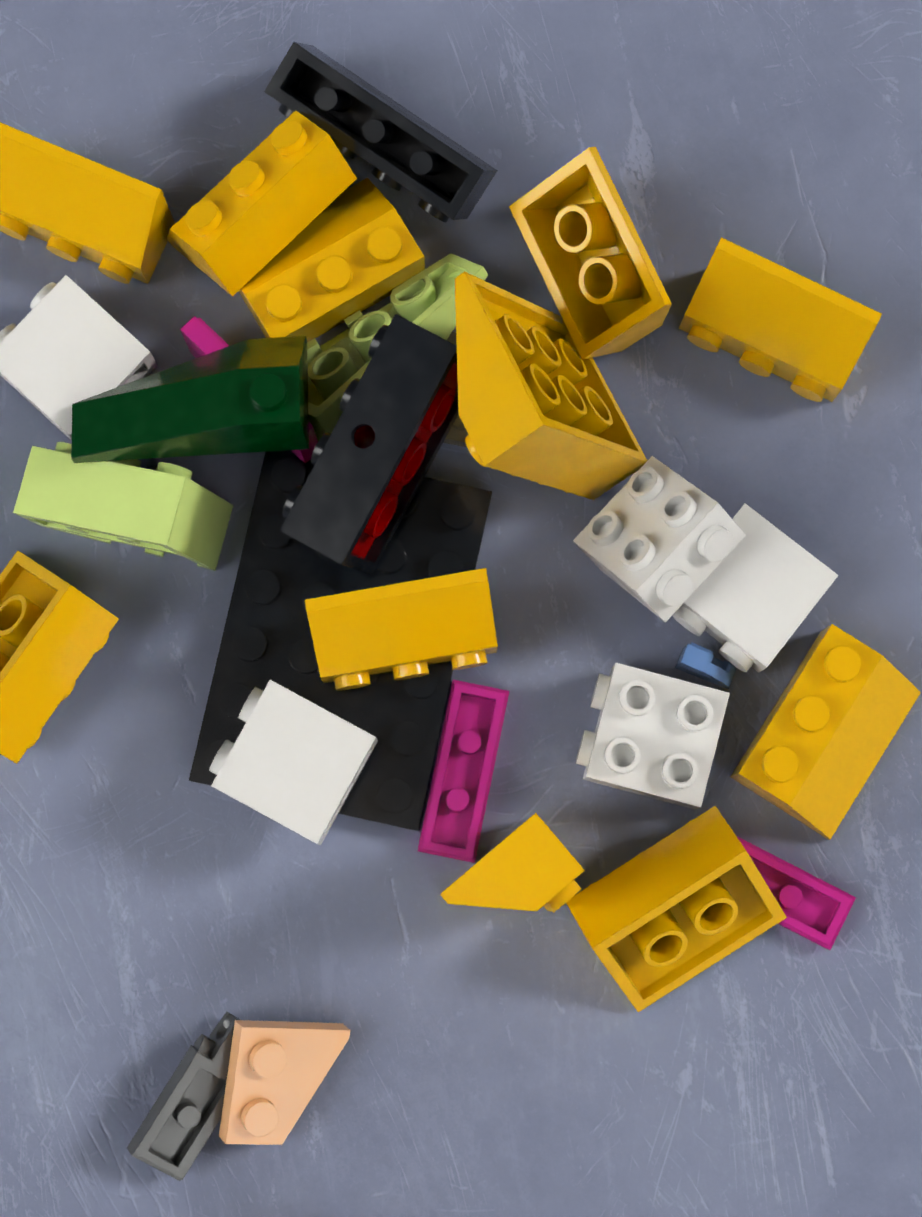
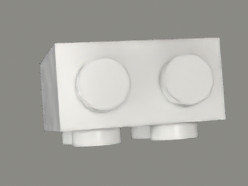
M67 275L57 284L54 282L47 284L36 294L30 304L32 310L17 326L10 324L0 331V375L71 441L73 403L147 377L158 366L151 352Z
M651 456L631 476L629 481L609 503L591 519L589 524L573 542L603 573L666 623L747 535L717 501Z
M744 503L733 517V520L747 536L672 616L691 633L701 636L705 631L723 646L719 649V653L739 670L747 672L752 667L760 673L773 661L838 577V574Z
M615 663L611 668L609 676L599 673L590 707L599 709L600 714L595 732L584 730L576 764L586 766L582 780L694 810L701 808L730 693Z
M269 680L264 691L255 687L244 703L238 718L246 722L236 742L233 743L226 739L218 750L209 769L210 772L217 775L211 786L312 842L321 845L378 740L370 733Z

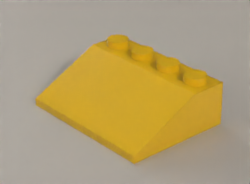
M465 271L455 278L458 415L469 434L465 437V443L472 457L483 467L499 470L512 476H518L537 482L540 485L550 486L591 500H595L638 471L647 462V459L594 359H581L562 317Z

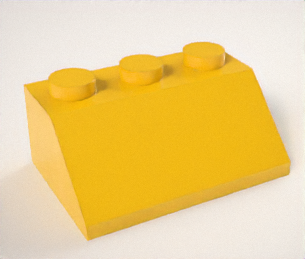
M295 110L169 229L167 240L177 251L233 297L342 194L357 177L330 135Z
M0 122V231L18 240L25 241L29 234L46 241L47 250L71 262H77L80 256L100 264L98 270L102 274L118 282L129 284L131 279L134 278L148 284L168 242L169 229L175 224L162 190Z
M588 147L509 206L582 360L622 352L663 325L672 303L596 147Z
M366 178L340 194L238 292L266 338L306 336L307 342L345 322L344 319L359 310L362 312L390 296L394 288L425 269V257L395 207Z
M721 237L684 314L679 329L688 333L687 339L691 343L704 350L718 352L720 348L739 357V364L756 375L769 377L773 373L791 382L790 388L806 399L821 402L825 398L833 402L843 389L875 330L882 313Z
M18 550L0 574V754L16 764L27 749L37 742L43 726L60 702L70 695L77 678L93 655L106 644L110 631L119 620V618L71 584Z
M486 568L305 599L320 678L323 683L334 682L337 691L368 686L371 684L369 675L393 671L394 680L425 676L429 674L428 665L451 661L453 670L478 667L488 664L486 654L497 653L498 644Z
M831 624L817 636L730 777L830 840L921 692L883 655L834 624Z
M716 805L695 819L690 820L653 846L640 852L603 878L590 884L566 902L591 948L637 1012L642 1011L787 918L746 849Z
M535 813L440 895L447 904L538 911L544 906L547 911L554 913L582 889L574 879L585 870L538 814Z

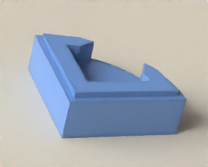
M693 642L688 643L682 649L675 666L678 670L729 689L736 672V668L729 661L714 658L713 651Z

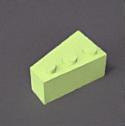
M57 442L55 450L32 446L13 513L42 527L111 544V541L142 547L145 548L144 552L163 557L164 552L184 556L197 563L199 567L216 571L233 505L191 480L193 473L191 470L165 462H159L156 470L141 468V461L138 459L74 463L71 459L72 444Z

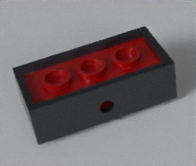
M395 314L389 326L383 325L375 334L368 352L371 360L361 379H354L346 388L340 402V410L343 413L332 433L326 432L316 444L311 457V463L314 467L303 486L298 485L287 498L282 512L283 517L286 519L280 528V531L339 564L371 575L458 416L457 346Z

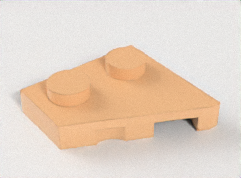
M235 1020L219 1129L221 1140L225 1144L282 1145L348 1042L350 1029L343 1023Z

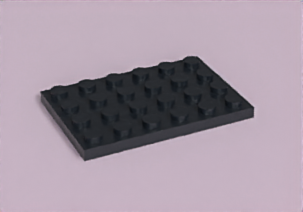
M291 450L265 452L189 781L212 785L217 775L210 772L209 769L218 750L226 739L235 743L246 722L238 718L244 703L255 687L264 691L269 680H272L370 733L378 740L338 814L418 831L452 679V663L447 661L428 665V675L405 680H394L393 671L369 675L371 684L368 686L337 691L334 682L323 683L320 678L305 599L476 570L492 491L424 477L371 575L341 565L280 531L286 519L283 517L282 512L287 498L298 485L303 486L314 465L311 463V459L305 464Z

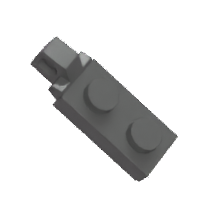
M226 1011L211 1032L209 1038L201 1034L195 1041L194 1046H190L127 1146L131 1156L179 1181L183 1180L221 1119L235 1020L241 1019Z

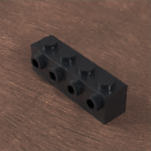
M293 42L264 91L281 103L278 110L288 118L295 110L330 135L342 155L354 159L357 154L374 166L371 171L372 175L395 190L400 191L403 186L421 198L418 206L442 222L446 223L449 218L452 220L467 219L498 171L313 45Z

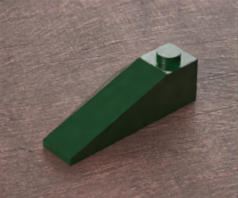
M306 336L247 339L73 403L72 461L74 463L309 449Z

